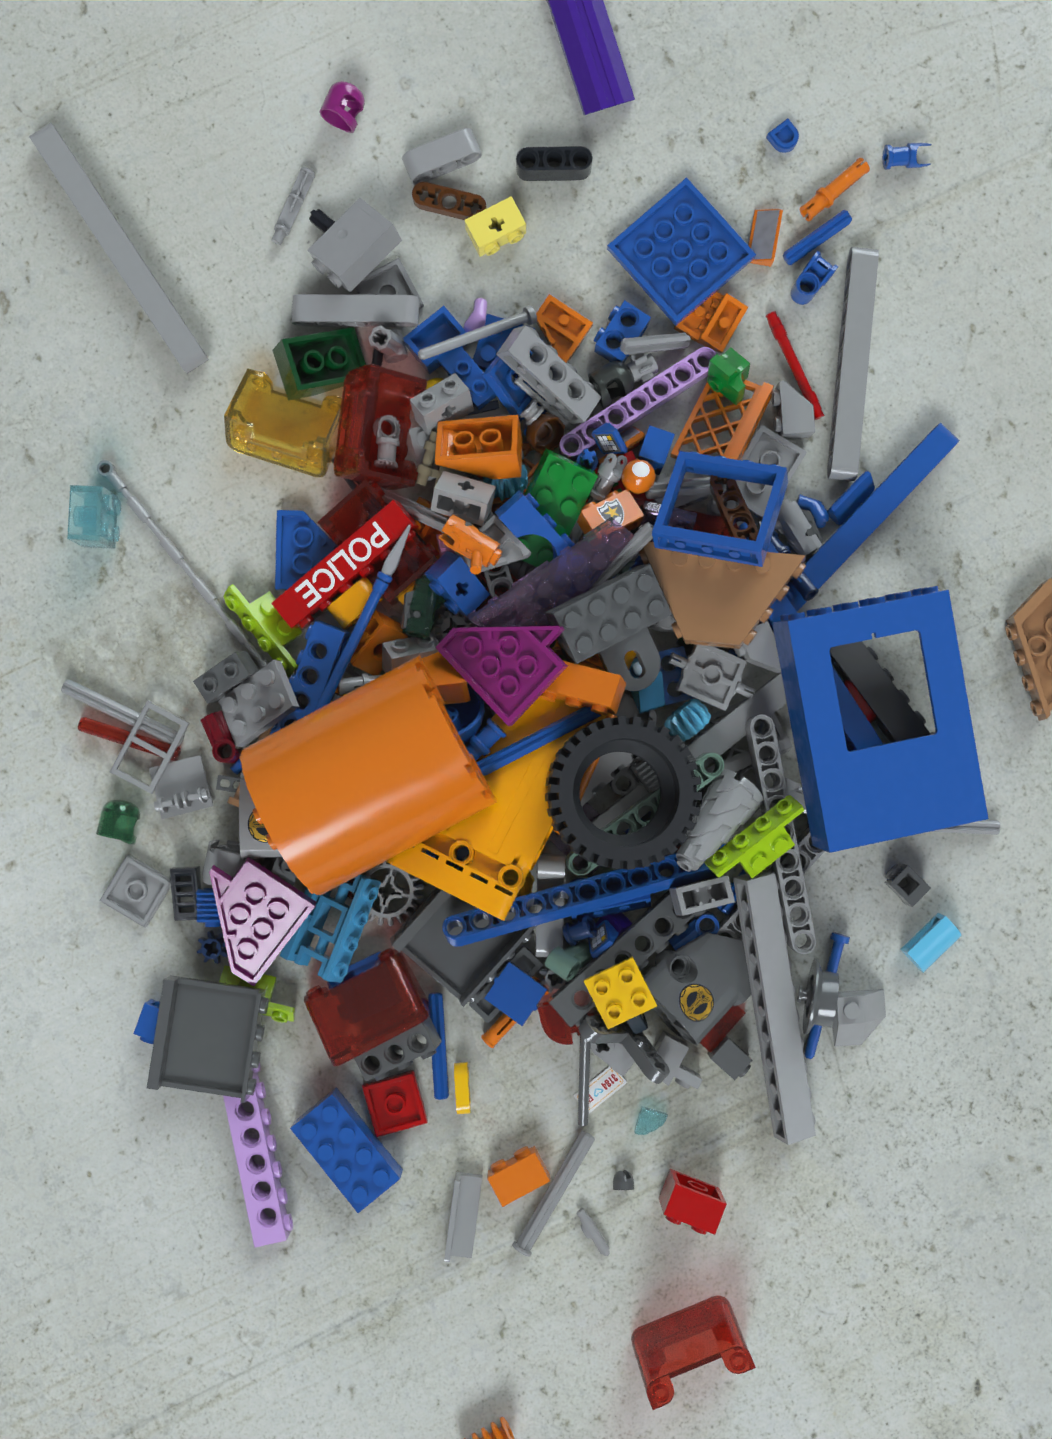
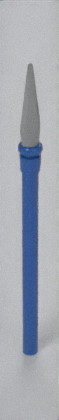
M410 525L407 526L386 558L382 571L377 573L378 579L376 578L373 590L314 711L330 703L382 594L385 593L389 586L388 583L393 579L391 576L398 567L411 528Z

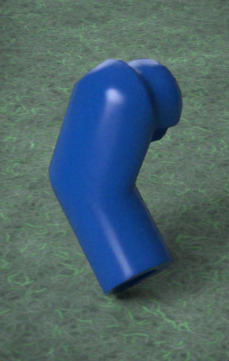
M799 494L796 501L799 507L811 512L817 528H824L826 522L829 521V513L822 502Z

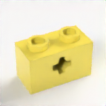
M511 196L465 219V229L479 257L485 254L487 256L495 254L500 250L501 246L507 243L514 244L520 241L526 234V223ZM493 227H497V229H498V230L501 229V231L497 232L496 229H492V228H493Z

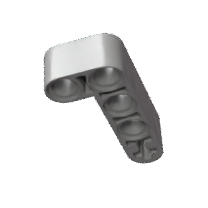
M541 853L537 861V892L564 884L565 855L563 853ZM564 898L557 899L555 904L564 906ZM536 905V913H538L542 907ZM563 918L536 926V957H548L557 946L563 949Z

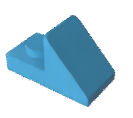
M638 658L633 660L629 668L633 678H638L642 673V667ZM659 671L654 682L647 688L639 691H630L639 714L664 707L665 699L661 671Z

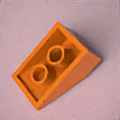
M518 415L438 421L435 464L490 479L521 477L522 433Z

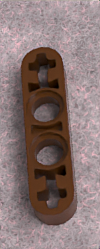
M711 475L710 492L730 536L740 539L749 538L751 541H756L759 530L736 480ZM722 481L723 484H726V492L723 493V487L718 482ZM733 500L739 505L734 509H729L724 506V503ZM743 521L749 526L744 530H737L733 525L736 522Z

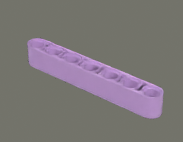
M709 347L699 348L568 432L561 438L559 445L560 455L576 461L584 449L588 448L589 451H592L598 447L595 440L587 436L586 431L588 429H597L607 422L618 429L620 433L708 376L709 366H700L697 359L706 358L710 360L716 355V352ZM677 372H684L687 374L688 380L679 381L675 374ZM655 386H662L665 388L666 394L658 396L654 393L653 388ZM640 400L644 404V408L635 410L631 406V402ZM612 414H618L622 418V422L620 424H612L608 417ZM573 442L579 449L574 453H569L564 449V445Z

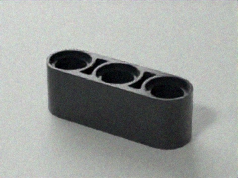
M582 146L526 147L517 153L516 172L519 178L524 181L584 180L591 173L593 157L590 150ZM582 160L586 162V165L579 167L574 162ZM531 161L534 165L526 168L522 166V163ZM550 161H557L560 165L558 167H551L548 163Z

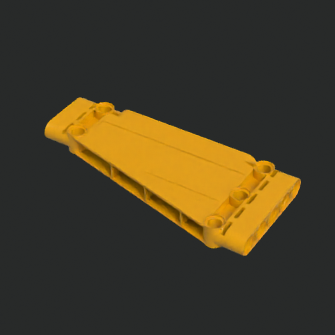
M556 641L551 649L557 655H564L558 641ZM632 650L628 651L624 657L628 670L636 656ZM598 654L578 663V665L605 671ZM538 697L512 726H508L495 714L491 719L507 736L505 738L501 737L490 748L491 752L485 756L482 754L476 762L579 709L566 705L563 700L556 699L555 702H550ZM601 715L484 776L497 803L386 862L505 921L519 890L525 884V878L529 870L534 868L553 830L552 824L554 822L552 817L548 816L547 809H549L548 801H545V793H548V786L545 785L546 778L550 776V765L555 761V755L558 750L565 745L564 743L570 737L574 736L582 728L605 719L606 716ZM462 847H468L469 857L464 861H458L457 851ZM428 850L438 855V860L425 854ZM452 862L464 868L463 871L461 872L449 866L450 863ZM510 871H516L519 876L517 883L511 886L507 885L505 882L506 874ZM476 874L488 880V883L485 884L473 877ZM500 886L512 892V896L497 890Z

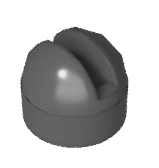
M627 1170L616 1172L613 1178V1190H634L633 1175Z

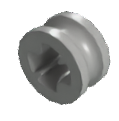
M534 398L519 417H524L526 419L525 423L529 425L541 415L544 407L538 406L537 400Z

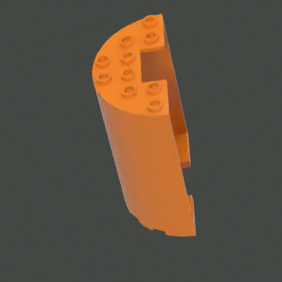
M420 655L244 748L241 756H239L246 786L255 805V808L252 810L255 819L260 825L264 824L268 832L266 839L273 850L278 849L290 870L307 887L311 894L322 895L497 803L472 753L469 754L444 707L445 702Z

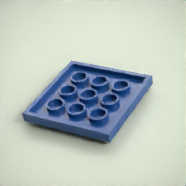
M687 177L607 245V250L675 326L756 257L755 252Z

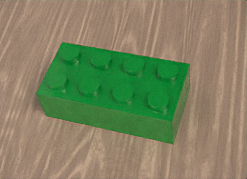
M545 449L524 496L530 493L540 504L536 508L540 514L544 516L548 513L557 524L554 528L560 536L565 533L569 537L598 475L594 470ZM534 534L518 537L531 551V555L526 559H522V561L548 572L553 558V549L550 541Z

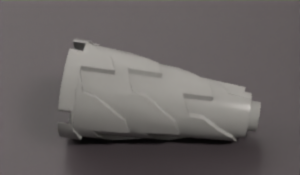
M723 770L719 776L713 779L701 800L699 816L693 817L692 822L696 823L693 831L688 830L685 835L688 838L684 844L681 843V847L676 854L677 864L683 870L688 872L698 870L762 806L763 803L761 802L764 799L761 792L747 778L743 776L739 782L734 779L737 774L736 772Z

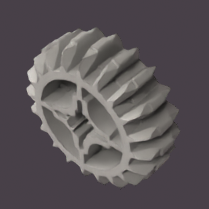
M385 861L362 874L371 877L375 871L389 868L385 881L381 882L380 887H385L390 881L396 893H391L386 899L382 888L379 887L380 909L373 904L368 921L372 922L375 916H378V925L382 926L384 919L388 918V925L393 926L394 917L402 924L404 922L402 914L404 913L409 918L413 914L409 908L411 907L416 910L420 906L414 902V899L423 900L424 895L416 893V890L424 889V884H416L415 881L419 880V878ZM397 871L405 876L410 890H406L397 884ZM393 898H408L407 903L402 908L388 911Z

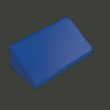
M865 471L827 510L829 517L837 525H842L875 490V485L869 471Z

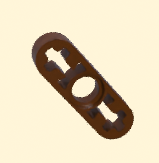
M420 182L412 190L413 202L421 210L465 220L487 209L486 201L477 194L428 182ZM427 191L429 197H426L425 201H421L419 195ZM436 193L439 194L437 198L438 205H434L435 202L433 198L436 199ZM445 197H454L457 200V204L453 208H445L442 205ZM463 199L465 206H463V211H460L461 200ZM474 203H477L480 210L473 214L469 207H473Z

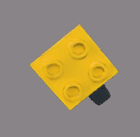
M633 957L584 979V983L607 1029L627 1021L635 1034L648 1028L644 1012L657 1007V1003Z

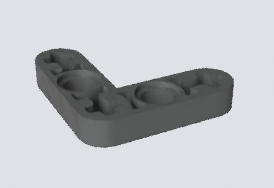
M601 1015L587 1016L578 1029L581 1036L590 1043H622L643 1074L653 1083H662L670 1073L669 1067L644 1033L635 1034L627 1021L607 1029Z

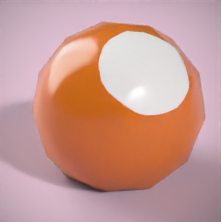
M640 459L630 461L623 468L621 475L623 486L635 494L647 492L654 485L656 478L654 468L647 461Z

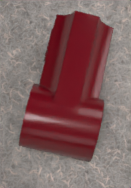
M222 710L204 716L200 721L212 746L213 757L222 763H235L239 756H241L242 747L235 746ZM226 745L232 747V754L229 758H224L222 754L223 748Z

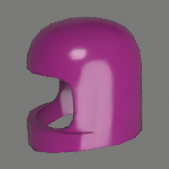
M339 81L334 83L329 89L319 111L321 117L336 128L348 133H354L358 125L355 117L359 112L363 111L365 105L363 93L349 82ZM345 106L351 108L348 112L344 110Z

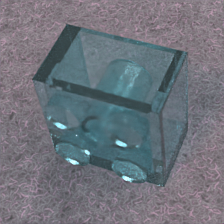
M70 485L67 539L82 547L115 549L116 542L120 538L117 515L119 516L121 513V502L118 500V496L101 486Z

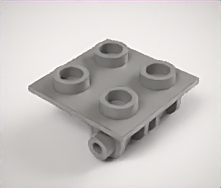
M201 755L168 764L154 790L157 799L154 802L156 812L160 811L161 819L214 806ZM160 765L149 768L152 780Z

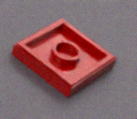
M414 1070L362 1085L376 1138L428 1123Z

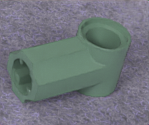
M583 941L566 949L557 946L548 955L545 966L567 982L572 980L579 969L593 959L589 943Z

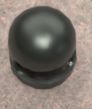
M620 361L607 363L588 374L589 382L594 385L595 391L601 396L599 402L603 410L612 405V399L618 396L624 397L633 391V376L628 367ZM612 383H617L618 387L607 389Z

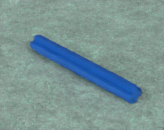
M585 706L478 761L477 764L483 776H486L601 715L592 712L590 707Z

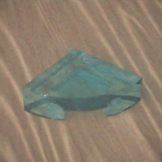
M641 1106L634 1133L646 1135L657 1130L665 1123L668 1117L667 1113Z

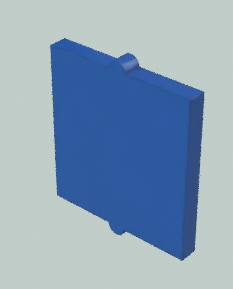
M508 962L500 976L494 978L495 983L484 999L523 1026L531 1013L538 1009L537 1005L548 989L513 963Z

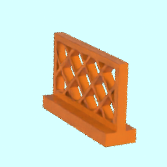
M745 380L743 382L746 385L745 389L754 392L752 398L741 401L737 405L732 404L723 407L719 397L724 395L720 392H715L707 382L670 457L677 460L682 445L693 442L696 451L700 454L709 455L717 452L719 456L741 460L771 400L774 385L764 382L761 386ZM715 399L719 409L705 413L702 406L703 403ZM739 409L742 415L741 420L730 423L726 413ZM722 415L725 425L712 429L708 419ZM704 420L708 431L695 435L692 425ZM728 430L731 440L719 445L715 434ZM710 436L714 447L701 451L697 440Z

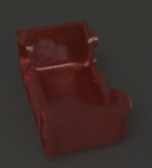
M368 364L348 372L343 385L334 459V474L337 477L393 490L415 486L418 476L416 465L413 461L405 460L408 453L407 436L411 428L410 411L412 406L410 399L427 390L426 379L374 364ZM385 415L396 417V420L399 421L398 424H400V445L397 446L395 461L398 463V468L387 469V466H385V469L383 466L382 468L374 466V461L377 460L378 444H376L373 424L376 419ZM383 421L381 423V430L384 434L390 435L392 426L389 422Z

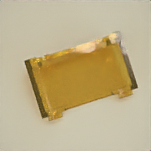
M247 368L224 414L226 443L238 453L313 477H324L330 466L348 411L349 400L333 395L326 396L321 405L303 399L288 401L286 394L273 390V383L266 373Z

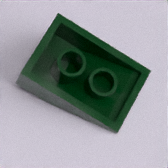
M354 327L281 339L272 350L288 401L311 397L369 378L368 369Z

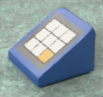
M606 422L592 432V437L601 453L625 454L628 452V448L618 429L610 423Z
M604 920L596 926L598 930L597 937H588L590 953L593 959L612 946L619 936V932L608 920Z

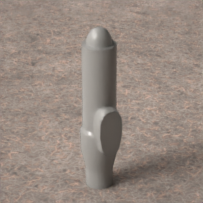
M584 1208L578 1210L576 1214L580 1218V1227L587 1239H592L600 1254L608 1256L610 1248L597 1229L595 1222L586 1213Z

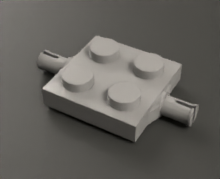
M694 645L687 658L672 652L670 655L672 658L668 659V663L682 668L681 677L675 690L726 711L731 698L736 693L744 695L749 699L753 696L749 692L754 693L755 688L741 683L742 672L747 661L714 646Z

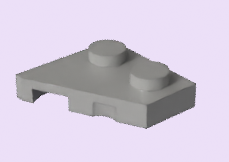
M495 515L479 529L500 543L499 550L503 551L495 566L490 564L486 568L482 565L481 572L526 559L531 555V551ZM455 551L454 553L456 555L461 556V558L470 568L471 559Z

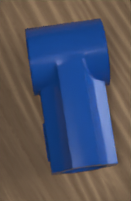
M706 911L699 918L695 917L689 922V927L679 936L674 934L668 941L677 950L705 932L717 934L719 922L712 912ZM702 919H712L714 921L713 927L707 931L700 929L699 924Z

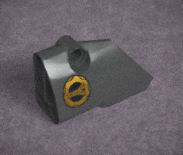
M709 932L701 934L675 951L664 949L656 955V967H652L643 977L657 1003V1007L654 1010L671 1031L694 1045H698L732 1006L744 1003L751 995L743 940Z

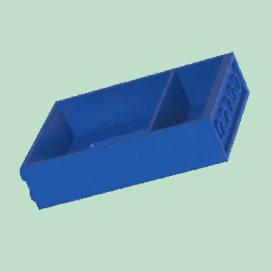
M938 586L918 588L882 597L859 600V604L857 601L832 605L833 611L832 607L807 610V616H805V612L781 615V621L772 623L813 846L832 853L989 819L949 590L939 591ZM916 630L919 633L935 733L848 751L830 657V648L872 639V633H874L875 638Z

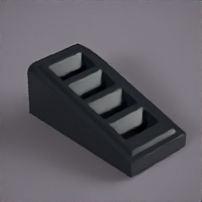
M200 866L170 868L174 920H197L196 892L198 889H201ZM180 876H191V881H180ZM192 886V891L180 892V887ZM181 897H193L194 902H181ZM194 907L195 912L181 913V908Z

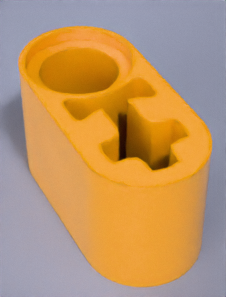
M367 577L356 582L327 608L344 630L358 621L373 590V584ZM381 596V598H380L378 604L383 600V597H382V596Z

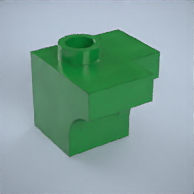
M731 347L721 356L716 354L709 360L707 377L709 386L715 392H720L733 404L737 405L744 398L746 385L743 382L748 378L750 362Z

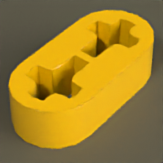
M468 1062L454 1063L457 1114H470Z

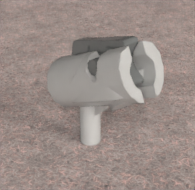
M788 498L782 502L774 530H777L782 535L785 534L788 539L786 543L797 555L807 556L823 546V539L811 512L802 511L795 500L790 502ZM762 521L758 522L759 529Z

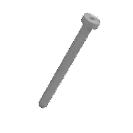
M531 305L523 308L522 313L420 349L418 357L421 360H425L523 323L533 325L537 323L536 312Z

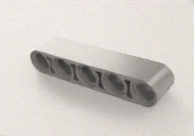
M293 295L292 324L298 326L377 327L382 325L383 327H417L419 323V297L413 295Z

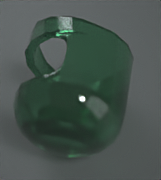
M125 800L108 801L102 808L96 834L135 845L137 836H134L133 832L137 820H140L139 808Z

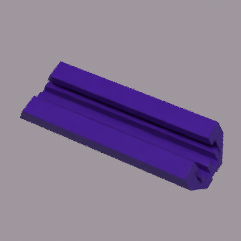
M547 0L583 115L635 100L604 1Z

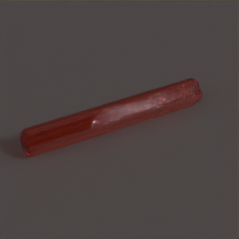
M82 717L78 724V730L122 745H124L130 734V731L86 717ZM139 734L135 735L166 753L171 746ZM134 742L130 745L131 748L159 756ZM177 747L171 758L172 761L178 760L181 753L180 747Z

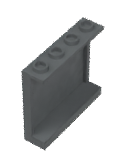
M456 865V866L454 867L455 869H457V870H459V871H461V872H462L463 869H464V868H462V867H460V866H458V865ZM476 874L473 877L485 884L488 883L484 878ZM436 887L414 911L411 917L390 938L391 946L399 953L401 951L458 998L460 1004L464 1007L468 1002L472 1003L479 996V989L486 982L490 983L498 974L497 969L504 962L508 963L516 954L515 949L522 942L526 943L532 937L533 929L536 926L460 947L452 946L448 943L442 930L444 920L451 915L473 910L477 907ZM508 912L505 920H512L516 914ZM482 919L477 923L476 927L484 928L489 924V921ZM454 927L450 934L458 935L462 932L463 928Z
M173 975L166 977L163 980L147 1089L158 1090L163 1086L241 1098L240 1103H245L250 1095H254L256 1088V1079H253L254 1068H258L261 1052L257 1051L258 1041H262L265 1025L261 1024L262 1014L267 1013L269 998L265 997L266 989Z

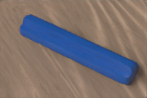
M847 210L841 211L790 247L783 254L786 263L793 265L848 226L852 221L851 215Z

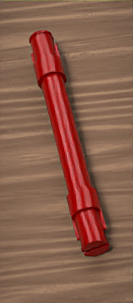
M773 311L765 316L769 322L771 332L779 343L803 397L813 405L814 421L825 416L822 412V407L790 344L784 325H782L776 311Z

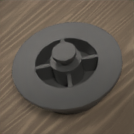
M814 958L806 990L803 989V986H799L797 1002L800 1003L801 1000H804L803 1033L806 1035L814 1025L832 1027L838 1002L839 974L823 971L817 958Z

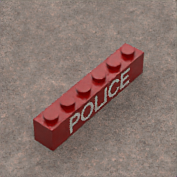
M392 500L271 604L291 629L306 628L315 620L312 616L320 610L321 612L326 611L337 595L346 592L360 576L364 578L375 570L373 565L380 559L382 561L386 560L408 525L411 528L406 543L416 535L414 531L419 525L399 501Z

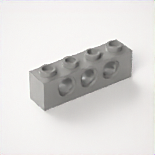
M524 325L513 329L496 354L571 424L585 422L601 399V396L595 391L594 385L583 380L577 374L575 367L565 363L558 356L557 350L550 345H546L539 338L538 332L529 326ZM530 350L534 355L533 361L530 358ZM549 369H551L553 373L552 379L549 376ZM568 386L571 389V396L568 393Z

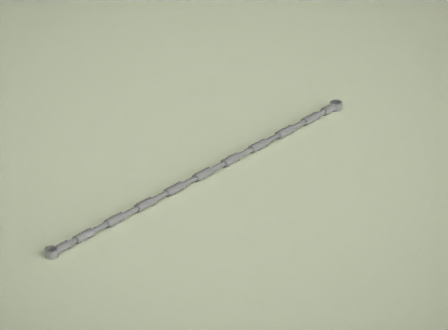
M107 460L100 461L97 465L98 473L107 478L118 493H122L127 500L126 503L138 518L152 530L160 540L159 544L172 560L179 564L193 581V586L209 605L211 604L239 643L244 645L257 660L260 669L269 664L268 660H264L251 644L250 638L235 619H231L217 602V597L205 582L198 578L183 560L184 556L154 524L150 514L138 499L129 493L126 489L127 486L115 472V466ZM105 465L110 466V470L107 473L102 471ZM298 700L299 705H300L302 708H306V707L302 704V702H301L300 700Z

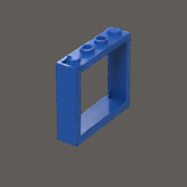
M679 451L652 530L655 548L763 567L788 485L787 468L776 464L767 465L754 463L750 460L741 461L724 456H710L698 452ZM685 473L714 475L721 478L773 486L756 541L668 526Z

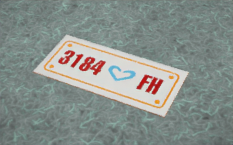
M610 1066L589 1082V1113L627 1083L623 1076L615 1072ZM577 1092V1093H576L575 1095H573V1096H574L575 1099L578 1101V1092Z

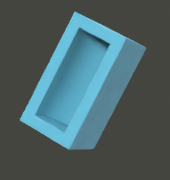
M937 913L900 950L924 973L962 935L945 915Z

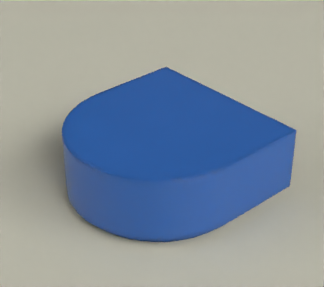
M787 118L770 131L766 138L777 151L787 153L795 148L799 139V133Z

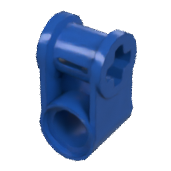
M817 251L791 289L792 300L800 305L808 304L822 286L826 285L839 266L836 264L831 265ZM800 285L807 286L810 292L802 291Z

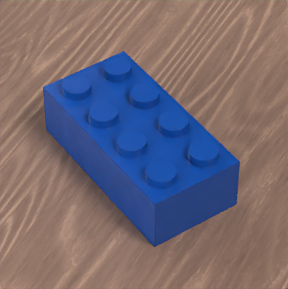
M337 1087L296 1119L290 1128L357 1213L361 1212L401 1178L403 1169L380 1140L376 1138L372 1130Z

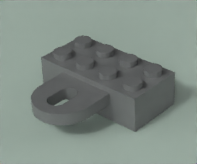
M650 564L638 565L545 612L550 626H562L565 629L556 639L567 662L578 664L598 654L605 671L621 675L626 682L625 690L628 691L645 689L658 676L660 656L647 627L672 615V612ZM631 650L635 652L642 667V673L638 678L631 676L624 661L625 654Z

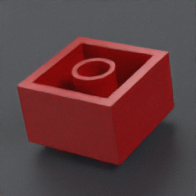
M669 1169L659 1196L663 1215L666 1216L665 1218L668 1221L677 1225H681V1222L691 1225L692 1230L706 1235L707 1232L716 1234L727 1205L719 1187L673 1169Z

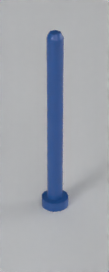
M832 932L830 939L834 940L826 971L837 973L844 943L849 944L850 937ZM814 1025L809 1032L804 1055L808 1059H812L815 1056L822 1026Z

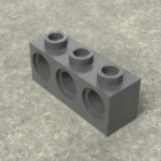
M426 1013L360 1044L351 1053L365 1082L373 1078L379 1081L390 1075V1070L396 1067L399 1070L409 1067L414 1063L413 1059L420 1056L422 1060L431 1057L437 1052L436 1048L442 1041L429 1014ZM416 1034L423 1035L426 1039V1044L420 1043L416 1038ZM393 1045L400 1046L403 1054L396 1053ZM370 1056L377 1057L380 1065L374 1064Z

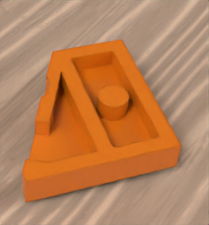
M550 294L536 313L537 324L549 345L557 350L558 356L565 363H568L592 328L593 322Z

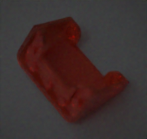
M365 479L317 523L339 546L387 505L382 498L385 492L376 482L370 484ZM414 536L405 543L398 567L391 576L393 579L388 583L389 586L385 593L382 594L393 607L400 602L398 598L417 581H420L425 576L424 573L438 560L436 556L439 555V552L430 542L424 544ZM382 559L373 565L375 570L366 576L373 585L376 578L378 579L377 573L382 571L385 562Z
M388 948L378 954L379 959L375 962V966L329 990L327 987L321 988L320 985H317L306 992L303 1001L333 1066H339L419 1025L429 1017L428 999L402 951L399 953L396 949Z
M717 1295L642 1325L632 1333L633 1351L652 1410L667 1405L673 1399L674 1387L671 1378L722 1358L726 1368L734 1374H742L756 1368L729 1300L724 1296Z

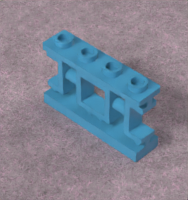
M360 874L355 877L353 883L347 881L341 884L335 899L330 897L332 890L322 895H316L314 893L311 894L306 887L304 894L315 900L316 906L282 949L280 957L308 966L311 957L322 962L317 974L318 976L329 982L341 983L348 973L350 961L358 947L359 938L368 921V915L373 902L378 896L381 882L367 875ZM349 891L355 893L350 906L345 904ZM331 906L342 911L334 934L323 929ZM316 934L320 938L316 948H313L310 945ZM329 942L335 944L331 957L325 954Z

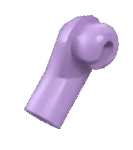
M477 298L474 301V311L464 323V330L466 332L485 325L487 301L485 299Z

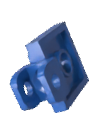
M497 356L482 376L508 413L520 416L533 398L516 383H513L511 375L516 379L518 374ZM523 380V382L537 394V392L527 382Z

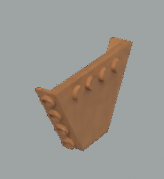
M649 542L639 551L643 564L651 565L672 612L675 622L671 626L677 639L682 637L685 644L735 649H740L743 644L748 646L757 634L754 629L759 622L765 623L774 610L770 607L776 599L782 601L788 593L790 587L787 584L793 577L798 579L806 568L804 564L806 555L767 552L763 567L659 549L655 548L654 542Z
M1049 578L1037 587L1006 620L1007 625L1005 626L1007 637L1010 641H1013L1015 647L1013 653L1015 662L1018 666L1021 665L1024 674L1022 676L1023 686L1026 691H1029L1032 699L1030 702L1031 711L1034 716L1038 717L1039 721L1047 719L1051 715L1050 711L1052 710V578Z

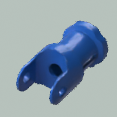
M922 142L908 143L905 147H892L890 144L884 146L882 155L883 167L885 170L891 169L892 166H905L906 168L927 167L931 163L918 164L917 149L919 146H932V144Z

